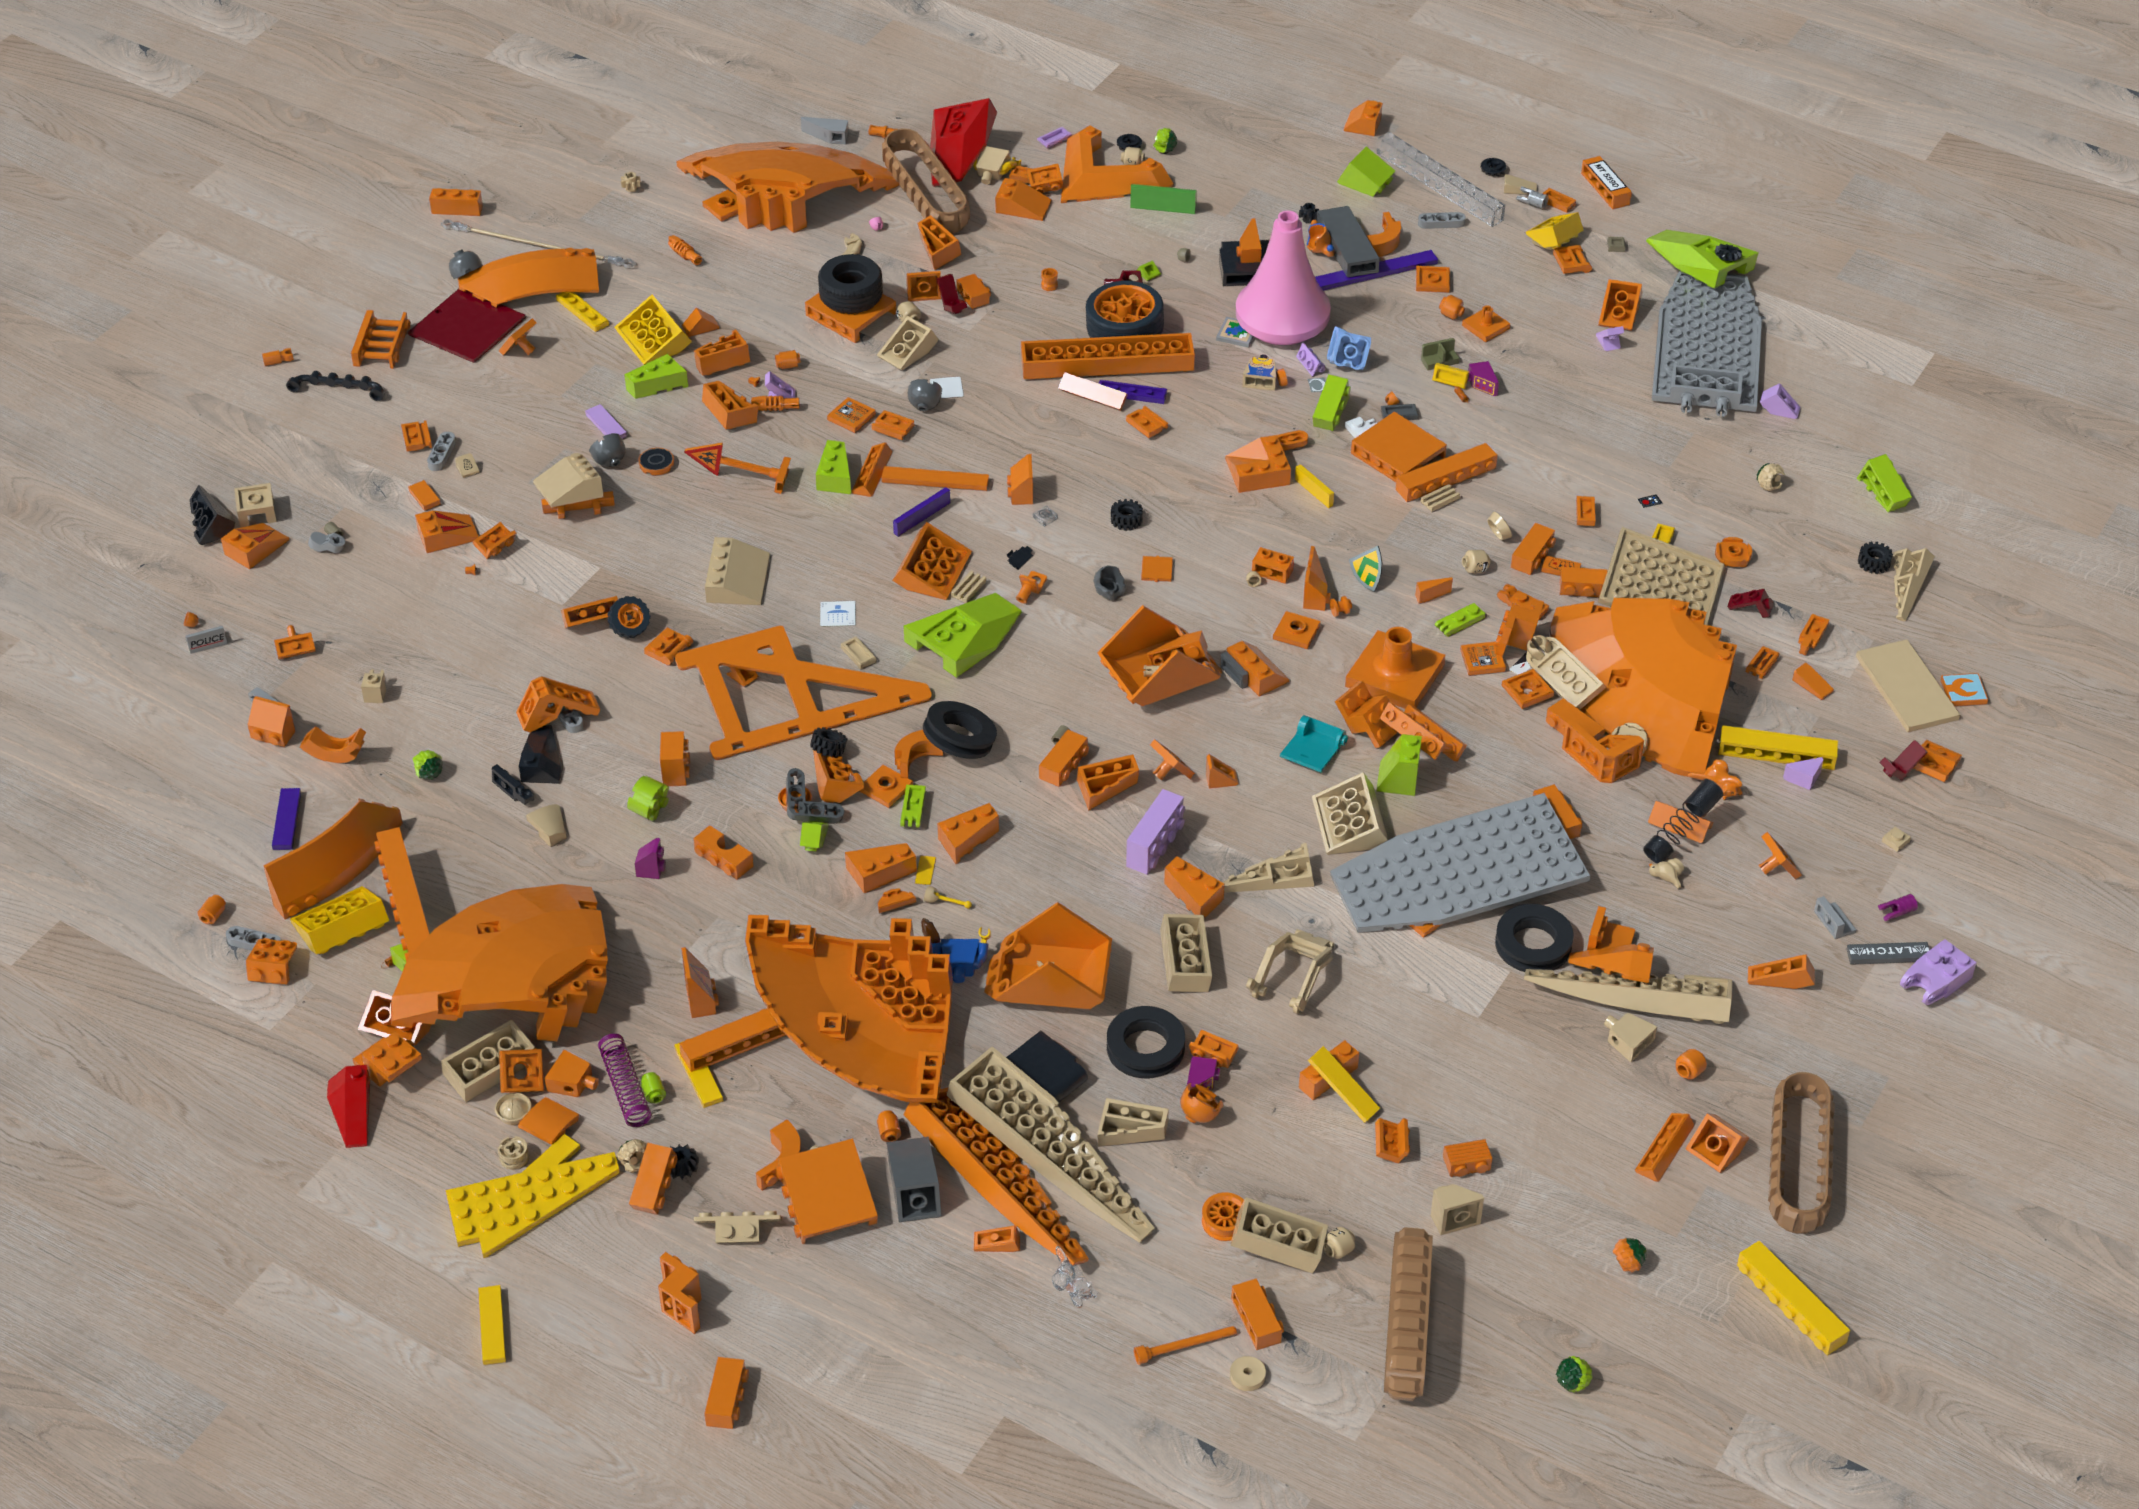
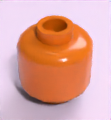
M1453 295L1444 296L1439 305L1441 314L1453 320L1458 318V316L1461 317L1465 311L1463 300Z
M1696 1049L1686 1050L1676 1059L1675 1063L1677 1073L1681 1077L1690 1080L1702 1074L1707 1067L1705 1056Z

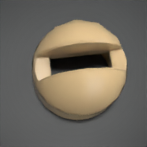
M1251 571L1246 576V581L1250 587H1257L1262 581L1260 574L1256 571Z

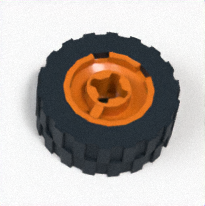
M625 596L618 599L610 607L607 620L610 624V629L615 634L629 639L630 637L635 638L647 629L651 615L649 614L650 610L647 608V604L640 598ZM627 614L632 616V619L629 621L627 620Z

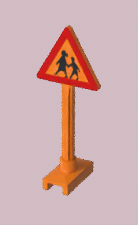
M723 443L686 448L684 451L685 454L716 476L719 475L720 464L768 475L770 478L776 479L774 492L779 494L782 493L791 458L784 456L778 469L722 456Z

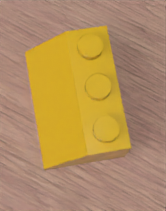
M1579 212L1551 217L1526 231V235L1544 248L1551 247L1555 249L1561 247V244L1569 242L1570 239L1578 237V234L1584 230Z

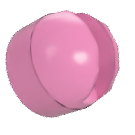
M875 217L869 221L873 230L877 231L883 228L881 217Z

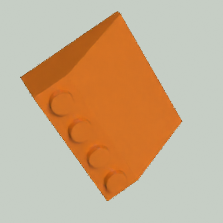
M926 522L917 533L892 581L908 591L946 600L972 550Z

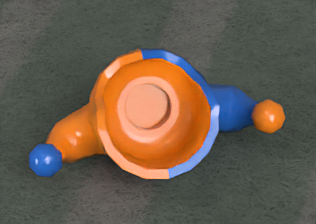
M1312 220L1308 229L1307 248L1313 253H1323L1328 257H1333L1335 251L1333 245H1331L1328 229L1324 224L1318 223L1317 220Z

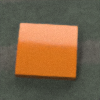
M1926 740L1921 746L1927 751V754L1913 769L1945 782L1957 766L1962 755Z
M545 1097L523 1117L518 1124V1128L552 1145L565 1134L567 1128L578 1122L579 1114Z

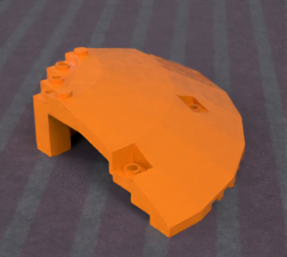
M778 141L739 143L696 152L676 161L677 167L685 174L698 175L701 179L712 175L737 195L739 222L747 229L762 223L770 231L785 225L791 232L795 233L807 227L805 201L832 188L847 185L853 186L859 192L869 188L873 192L881 188L888 191L900 185L892 176V173L885 167L854 153L814 144Z
M1614 598L1611 608L1594 605L1595 601L1556 607L1550 625V637L1556 638L1606 687L1580 710L1604 727L1608 734H1612L1615 728L1621 727L1625 723H1636L1641 726L1647 733L1649 741L1647 749L1642 755L1646 761L1651 763L1653 760L1661 764V768L1688 777V773L1692 772L1704 773L1707 769L1725 690H1728L1737 649L1736 644L1720 641L1722 628L1705 625L1707 612L1688 608L1689 602L1675 599Z
M557 884L511 890L470 905L436 927L407 959L391 1000V1026L412 1028L413 1023L435 1024L436 1019L457 1021L458 1018L463 1017L464 1011L509 1009L540 1012L536 1023L537 1040L558 1041L562 1026L577 1027L582 1012L597 1014L607 983V943L601 910H597L598 902L592 887Z
M748 915L745 942L756 990L778 1027L813 1062L857 1088L905 1102L938 1103L942 1082V1069L946 1059L952 1006L953 978L950 954H933L931 936H914L912 919L891 918L890 940H853L817 934L816 928H812L811 925H791L790 920H770L769 915Z

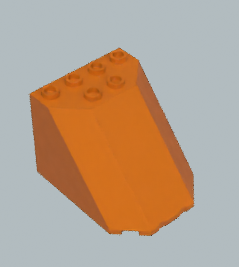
M1144 605L1097 652L1101 658L1100 662L1110 670V676L1119 682L1117 684L1118 687L1127 693L1126 698L1132 704L1137 703L1141 706L1218 680L1222 673L1221 668L1208 651L1206 657L1192 659L1182 652L1175 650L1151 677H1144V665L1151 666L1147 657L1148 652L1189 634L1182 627Z
M1057 902L1006 936L1000 944V951L993 955L989 961L984 993L996 1001L1092 1009L1096 1005L1101 1004L1105 999L1112 938ZM1037 961H1041L1043 965L1039 967Z

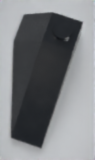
M198 485L189 501L191 514H194L195 517L192 521L193 526L196 527L194 537L200 545H205L220 540L234 529L236 522L202 486Z
M544 725L529 733L518 766L521 782L560 783L562 766L552 725Z

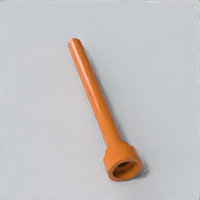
M1234 1326L1151 1348L1148 1346L1144 1347V1345L1134 1347L1135 1360L1138 1365L1148 1363V1360L1153 1356L1235 1335L1237 1329Z

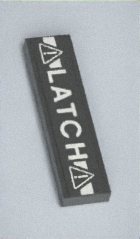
M1928 942L1847 944L1846 948L1850 964L1916 962L1930 950Z

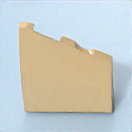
M558 804L539 808L526 815L527 821L538 830L539 837L550 847L567 838Z

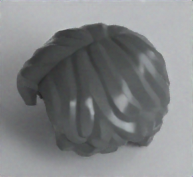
M1107 565L1101 567L1095 573L1093 582L1099 595L1109 600H1115L1118 596L1124 594L1126 590L1125 579L1118 567Z

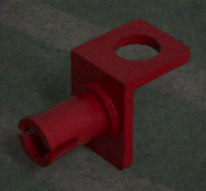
M1122 270L1119 279L1105 278L1104 285L1117 281H1132L1129 278L1130 275L1138 277V280L1135 282L1143 283L1142 274L1139 270Z

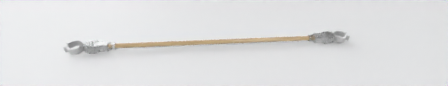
M450 219L441 222V226L445 229L452 228L458 232L473 231L552 249H566L475 229L462 222H452ZM596 255V258L615 266L624 265L625 268H634L633 265H636L635 261L630 258L623 259L620 256Z

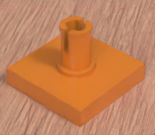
M1489 305L1484 306L1481 311L1462 321L1464 328L1484 342L1510 329V323L1493 312V308Z
M533 318L530 319L508 338L499 349V352L505 355L515 345H519L527 355H530L536 348L525 337L537 322Z
M1155 739L1151 742L1150 746L1164 759L1157 769L1153 771V774L1160 780H1163L1166 774L1172 768H1175L1189 779L1192 778L1195 773L1171 750Z
M1768 832L1762 835V839L1773 855L1759 864L1761 870L1767 875L1778 865H1781L1795 879L1799 878L1802 874L1784 848Z

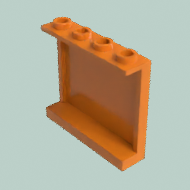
M818 293L805 302L806 316L856 343L860 340L859 332L886 312L896 315V301L882 294L880 301L871 309L860 313L847 314L836 312L827 307L822 302Z
M1393 412L1354 438L1351 445V454L1396 482L1397 476L1420 468L1437 455L1444 459L1446 457L1447 444L1398 413Z
M853 1138L778 1158V1166L775 1167L778 1179L783 1181L784 1186H781L783 1197L789 1200L790 1205L787 1206L790 1218L795 1220L796 1225H793L796 1238L800 1237L802 1244H805L806 1238L864 1222H868L869 1226L877 1224L878 1215Z

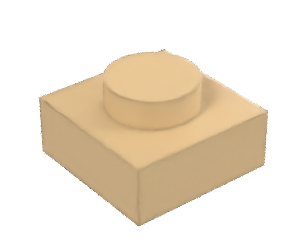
M1894 827L1883 836L1882 842L1898 852L1910 842L1911 837L1897 827Z

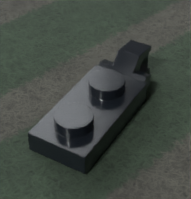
M498 764L492 766V782L515 802L519 800L524 805L534 801V794L529 789H524L519 780L514 779L507 770L501 768Z

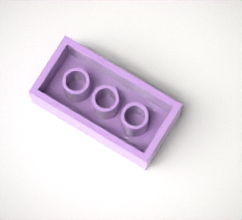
M1162 789L1127 839L1126 867L1148 875L1152 868L1156 867L1159 857L1165 854L1168 844L1174 841L1177 831L1181 830L1184 826V797Z

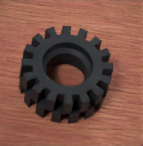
M1120 499L1118 503H1113L1111 506V524L1114 527L1118 526L1119 530L1123 528V531L1129 528L1131 531L1133 527L1137 529L1138 526H1141V522H1143V508L1141 504H1138V501L1133 502V499L1121 501Z
M1872 541L1869 542V545L1865 543L1864 546H1861L1859 552V567H1864L1863 570H1869L1871 574L1872 571L1875 574H1879V571L1881 574L1884 571L1887 572L1892 562V549H1889L1888 545L1884 547V543L1878 544L1877 541H1875V544Z
M822 727V729L817 728L813 732L810 747L819 754L823 753L824 756L827 754L829 757L833 755L838 757V755L842 756L844 753L847 738L842 732L838 733V730L833 731L831 728L826 729L825 727Z

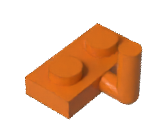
M293 625L287 627L289 637L274 640L278 659L316 652L312 633L296 635Z

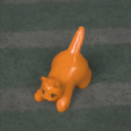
M1714 760L1713 764L1704 773L1692 772L1687 775L1690 778L1714 781L1724 793L1723 800L1737 794H1743L1740 789L1743 785L1736 776L1728 774V765L1724 760Z

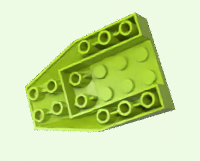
M1665 230L1646 239V242L1674 267L1680 269L1683 273L1691 275L1694 279L1704 282L1711 288L1723 285L1727 272L1733 269L1741 274L1754 270L1759 253L1711 236ZM1728 244L1738 247L1742 251L1741 258L1736 261L1722 260L1715 254L1716 246Z
M995 592L903 625L904 642L916 650H919L924 645L943 658V669L957 678L997 649L1022 613V610Z

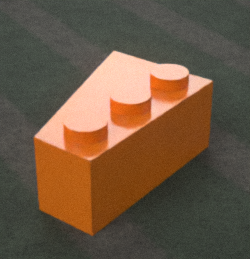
M931 215L917 223L921 240L934 270L961 255L958 239Z
M987 803L937 823L938 840L954 863L957 864L960 862L961 857L973 852L974 847L980 843L983 844L999 832V815L993 806Z

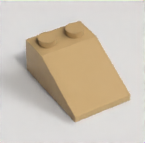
M907 316L877 356L902 371L928 354L939 339L932 329Z

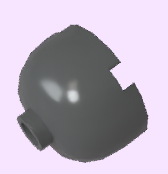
M462 249L453 253L455 257L449 262V271L453 279H456L483 266L476 253L472 251L464 252Z
M917 379L910 382L907 395L912 406L919 411H927L935 408L940 403L943 389L937 382L933 381V384L928 383L927 379Z
M611 433L603 436L604 440L600 442L596 440L589 449L594 461L605 467L619 465L626 453L623 439L619 434Z

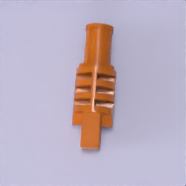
M675 235L669 236L668 245L675 253L685 260H690L696 266L701 264L702 257L694 251L692 246Z
M758 396L751 398V404H757L760 411H782L788 408L799 409L800 407L799 398H784V396Z

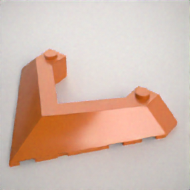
M1090 125L1067 139L1061 203H1067L1068 200L1082 202L1094 199L1122 198L1126 194H1131V184L1171 188L1174 186L1163 165L1152 158H1148L1139 165L1093 166L1092 153L1102 147V131Z

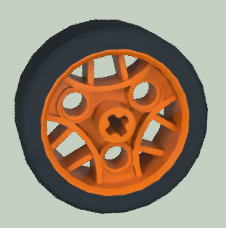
M1135 281L1112 282L1097 288L1086 301V328L1090 338L1157 335L1163 332V300L1158 291L1151 286Z

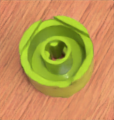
M649 776L640 777L632 789L635 792L633 798H628L627 808L654 822L658 817L660 808H665L669 802V798L666 797L669 786Z

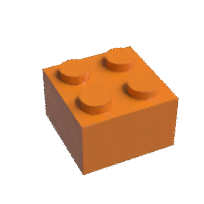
M684 731L661 732L660 765L662 782L667 786H686V778H690V767L687 766V764H690V752H686L689 750V740L685 739Z

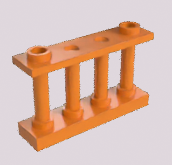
M367 310L351 351L353 366L360 367L362 360H365V358L389 360L390 369H394L396 362L399 361V352L405 335L411 326L407 312H403L401 320L377 319L374 316L373 310ZM387 326L398 327L397 331L374 330V327ZM388 337L394 338L393 342L370 341V338ZM369 347L387 348L390 351L389 353L366 352V349H369Z
M1388 702L1380 716L1382 721L1401 735L1422 736L1420 749L1435 760H1437L1442 752L1453 761H1458L1467 746L1411 704H1408L1403 712L1394 704Z

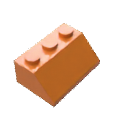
M1240 641L1227 647V652L1248 672V686L1258 696L1289 682V678L1256 646Z
M373 990L358 1029L385 1038L393 1032H397L410 1045L415 1046L429 1032L432 1024L413 1023L412 1028L391 1026L392 996Z

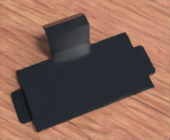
M1022 546L1015 552L1011 550L1007 554L1009 558L1007 561L1019 570L1033 556L1031 554L1033 550L1029 546Z

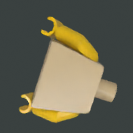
M986 146L974 162L973 167L977 170L978 175L982 177L981 182L988 185L991 179L999 180L1002 175H1005L1016 165L1021 166V159L1016 160L1015 157H1012L1011 160L1009 150Z

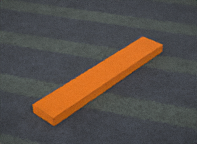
M884 466L881 480L883 483L987 491L989 474Z

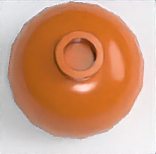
M1189 1083L1180 1098V1105L1186 1115V1119L1192 1123H1206L1214 1120L1223 1108V1102L1220 1100L1218 1103L1215 1099L1217 1095L1199 1084H1196V1087L1193 1088L1191 1083Z

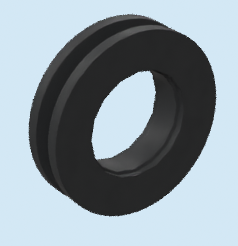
M941 701L933 704L929 708L923 723V732L934 746L950 755L965 759H978L988 755L997 736L996 726L987 715L970 705L956 701ZM946 724L964 727L972 732L974 736L957 733Z
M1523 904L1509 909L1501 916L1497 924L1495 946L1503 961L1517 970L1523 972L1526 969L1554 971L1564 965L1569 959L1574 933L1568 919L1559 911L1540 904ZM1525 928H1537L1550 934L1554 939V943L1543 949H1531L1520 944L1514 935Z
M1154 1006L1129 1008L1119 1013L1111 1021L1107 1029L1108 1057L1111 1063L1126 1075L1142 1079L1161 1077L1173 1071L1184 1057L1185 1030L1176 1016L1162 1008ZM1148 1030L1163 1036L1167 1043L1161 1050L1155 1053L1143 1054L1130 1049L1125 1040L1135 1032Z

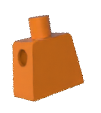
M567 1050L562 1051L545 1077L546 1090L548 1092L579 1097L585 1087L595 1090L599 1083V1079L592 1076L591 1064Z

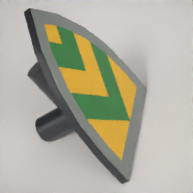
M1379 546L1349 559L1351 569L1358 582L1374 592L1380 582L1383 566Z

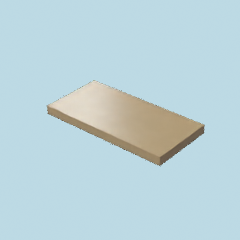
M1907 639L1857 651L1856 658L1907 732L1959 720V712Z

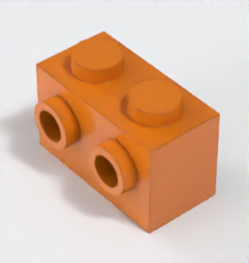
M1262 547L1259 548L1252 560V571L1259 573L1260 577L1286 584L1294 568L1293 556Z

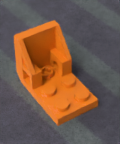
M541 676L531 680L516 713L523 730L531 733L557 719L563 706L569 710H579L585 715L592 714L596 716L600 712V707L592 691Z
M1570 719L1565 724L1562 749L1598 781L1613 783L1640 767L1644 740L1640 736L1609 734L1597 741L1581 725Z

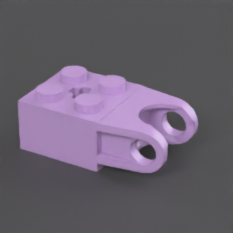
M1944 939L1920 957L1907 970L1901 979L1900 986L1904 989L1912 986L1924 988L1926 992L1923 995L1922 1002L1925 1005H1930L1943 997L1947 998L1972 979L1977 962Z

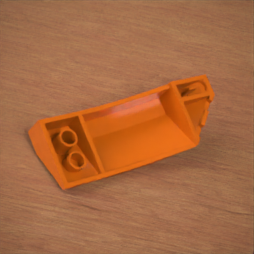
M589 248L544 249L520 253L492 261L458 277L460 290L464 292L468 290L473 293L474 297L482 301L486 299L496 308L498 304L532 295L558 292L599 293L596 255L594 249Z
M358 798L359 802L347 814L316 838L263 865L273 906L281 916L287 919L319 903L340 890L364 871L381 854V852H376L374 841H378L376 833L397 828L403 824L400 809L394 806L392 808L386 807L384 804L373 801L369 803L364 799Z

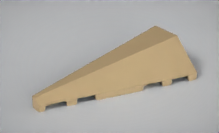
M1908 548L1893 552V557L1895 558L1893 565L1896 570V575L1894 576L1895 596L1898 599L1896 603L1898 615L1896 618L1898 620L1906 621L1935 556L1927 548L1911 552Z
M1307 843L1301 844V847L1296 850L1290 851L1289 849L1285 851L1284 855L1275 859L1271 857L1246 868L1244 873L1234 876V874L1229 876L1228 880L1223 881L1225 884L1224 893L1314 887Z

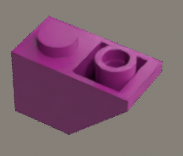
M655 838L638 850L634 863L636 877L660 879L661 872L665 871L666 860H663L664 847L661 846L660 838Z

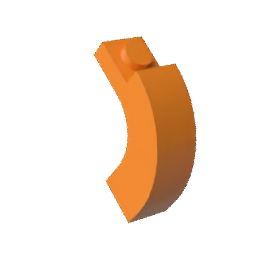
M1383 212L1382 227L1384 232L1366 235L1378 257L1392 253L1400 243L1401 222L1395 221L1390 212Z
M315 726L305 735L299 748L323 761L333 763L350 762L357 757L365 740L363 738L366 731L359 728L347 738H336Z
M923 730L906 735L895 747V765H897V770H900V777L908 778L910 765L916 758L926 755L943 756L944 751L934 746L927 739Z
M787 1119L770 1130L771 1143L780 1152L778 1158L801 1152L799 1134ZM778 1158L756 1172L757 1186L762 1191L767 1187L773 1186L778 1180L783 1183L782 1179H778L775 1167L778 1166Z

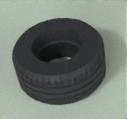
M858 254L840 255L828 260L819 271L818 285L820 298L827 307L836 312L847 314L864 312L874 307L882 297L883 279L881 268L866 256Z

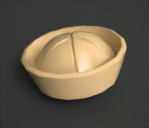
M1493 512L1487 520L1492 532L1500 540L1511 538L1512 533L1507 522L1499 513Z
M508 1093L498 1099L495 1104V1112L505 1124L517 1125L531 1110L532 1104L530 1099L524 1094Z

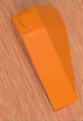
M1311 546L1305 577L1303 609L1325 611L1326 604L1330 603L1331 593H1327L1328 585L1316 548Z
M813 750L817 786L821 800L827 803H841L864 788L861 776L858 773H853L851 771L852 767L849 764L842 762V756L838 755V757H835L833 755L829 757L827 754L824 756L823 753L819 754Z
M1638 943V945L1631 944L1573 952L1569 955L1568 963L1588 969L1599 967L1606 974L1617 972L1621 973L1624 979L1649 983L1654 947H1650L1646 943Z

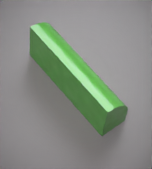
M1131 184L1130 208L1195 214L1197 190Z

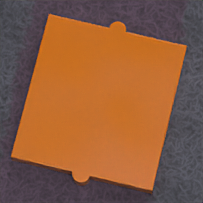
M1143 556L1141 580L1171 582L1173 557Z

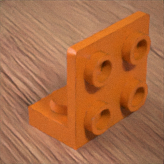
M1598 906L1589 935L1587 950L1631 945L1635 929L1608 922V917L1605 916L1606 908Z

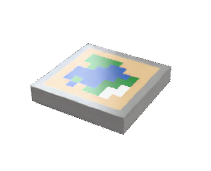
M1226 317L1216 336V341L1249 348L1254 336L1245 331L1237 319Z

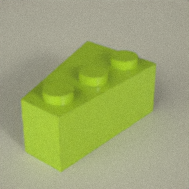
M827 440L815 474L817 491L851 494L845 442Z

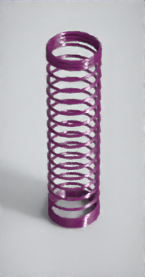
M617 1033L608 1034L599 1041L598 1048L610 1077L617 1101L621 1107L624 1120L630 1127L643 1126L651 1119L652 1114L638 1081L633 1062L623 1037ZM612 1038H619V1039H621V1040H613V1041H610L609 1043H607V1044L601 1049L602 1044H603L605 1041H607L608 1039H612ZM612 1042H621L620 1045H615L607 1050H604V1048ZM622 1051L625 1052L623 1055H618L613 1057L612 1059H607L609 1056L617 1055ZM619 1060L614 1064H609L611 1061ZM625 1061H628V1064L618 1066L615 1069H611L613 1066L620 1065ZM627 1066H630V1069L622 1070ZM622 1070L617 1074H613L614 1071ZM629 1071H633L632 1074H627L620 1077L619 1079H615L616 1076L623 1075L625 1073H628ZM630 1076H634L633 1079H629V1080L623 1081V1082L620 1083V1084H617V1082H618L619 1080H625V1079L629 1078ZM632 1081H636L635 1084H630L622 1089H619L620 1085H626L631 1083ZM634 1086H638L637 1089H632L624 1094H621L622 1090H628L630 1088H633ZM636 1091H640L639 1094L631 1095L626 1099L622 1098L624 1095H629ZM637 1096H642L640 1099L633 1100L628 1104L624 1103L626 1100H631L636 1098ZM639 1101H643L642 1104L635 1105L630 1109L626 1108L628 1105H633L638 1103ZM644 1110L647 1111V1113L642 1117L635 1119L628 1118L630 1115L639 1114ZM648 1114V1116H647L645 1119H643V1120H641V1121H639V1122H633V1123H632V1122H629V1121H628V1120H638V1119H641V1118L645 1117V1116Z

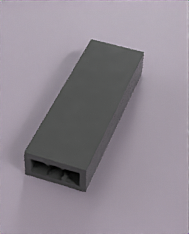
M1343 206L1318 210L1317 221L1324 224L1328 229L1331 245H1333L1335 251L1334 256L1346 277L1379 272V257L1350 207Z

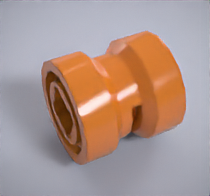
M1053 268L1043 269L1041 271L1042 289L1045 291L1056 290L1058 288L1057 270Z

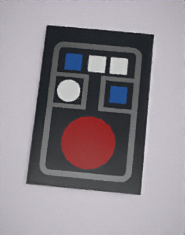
M1657 494L1637 499L1643 508L1662 504Z

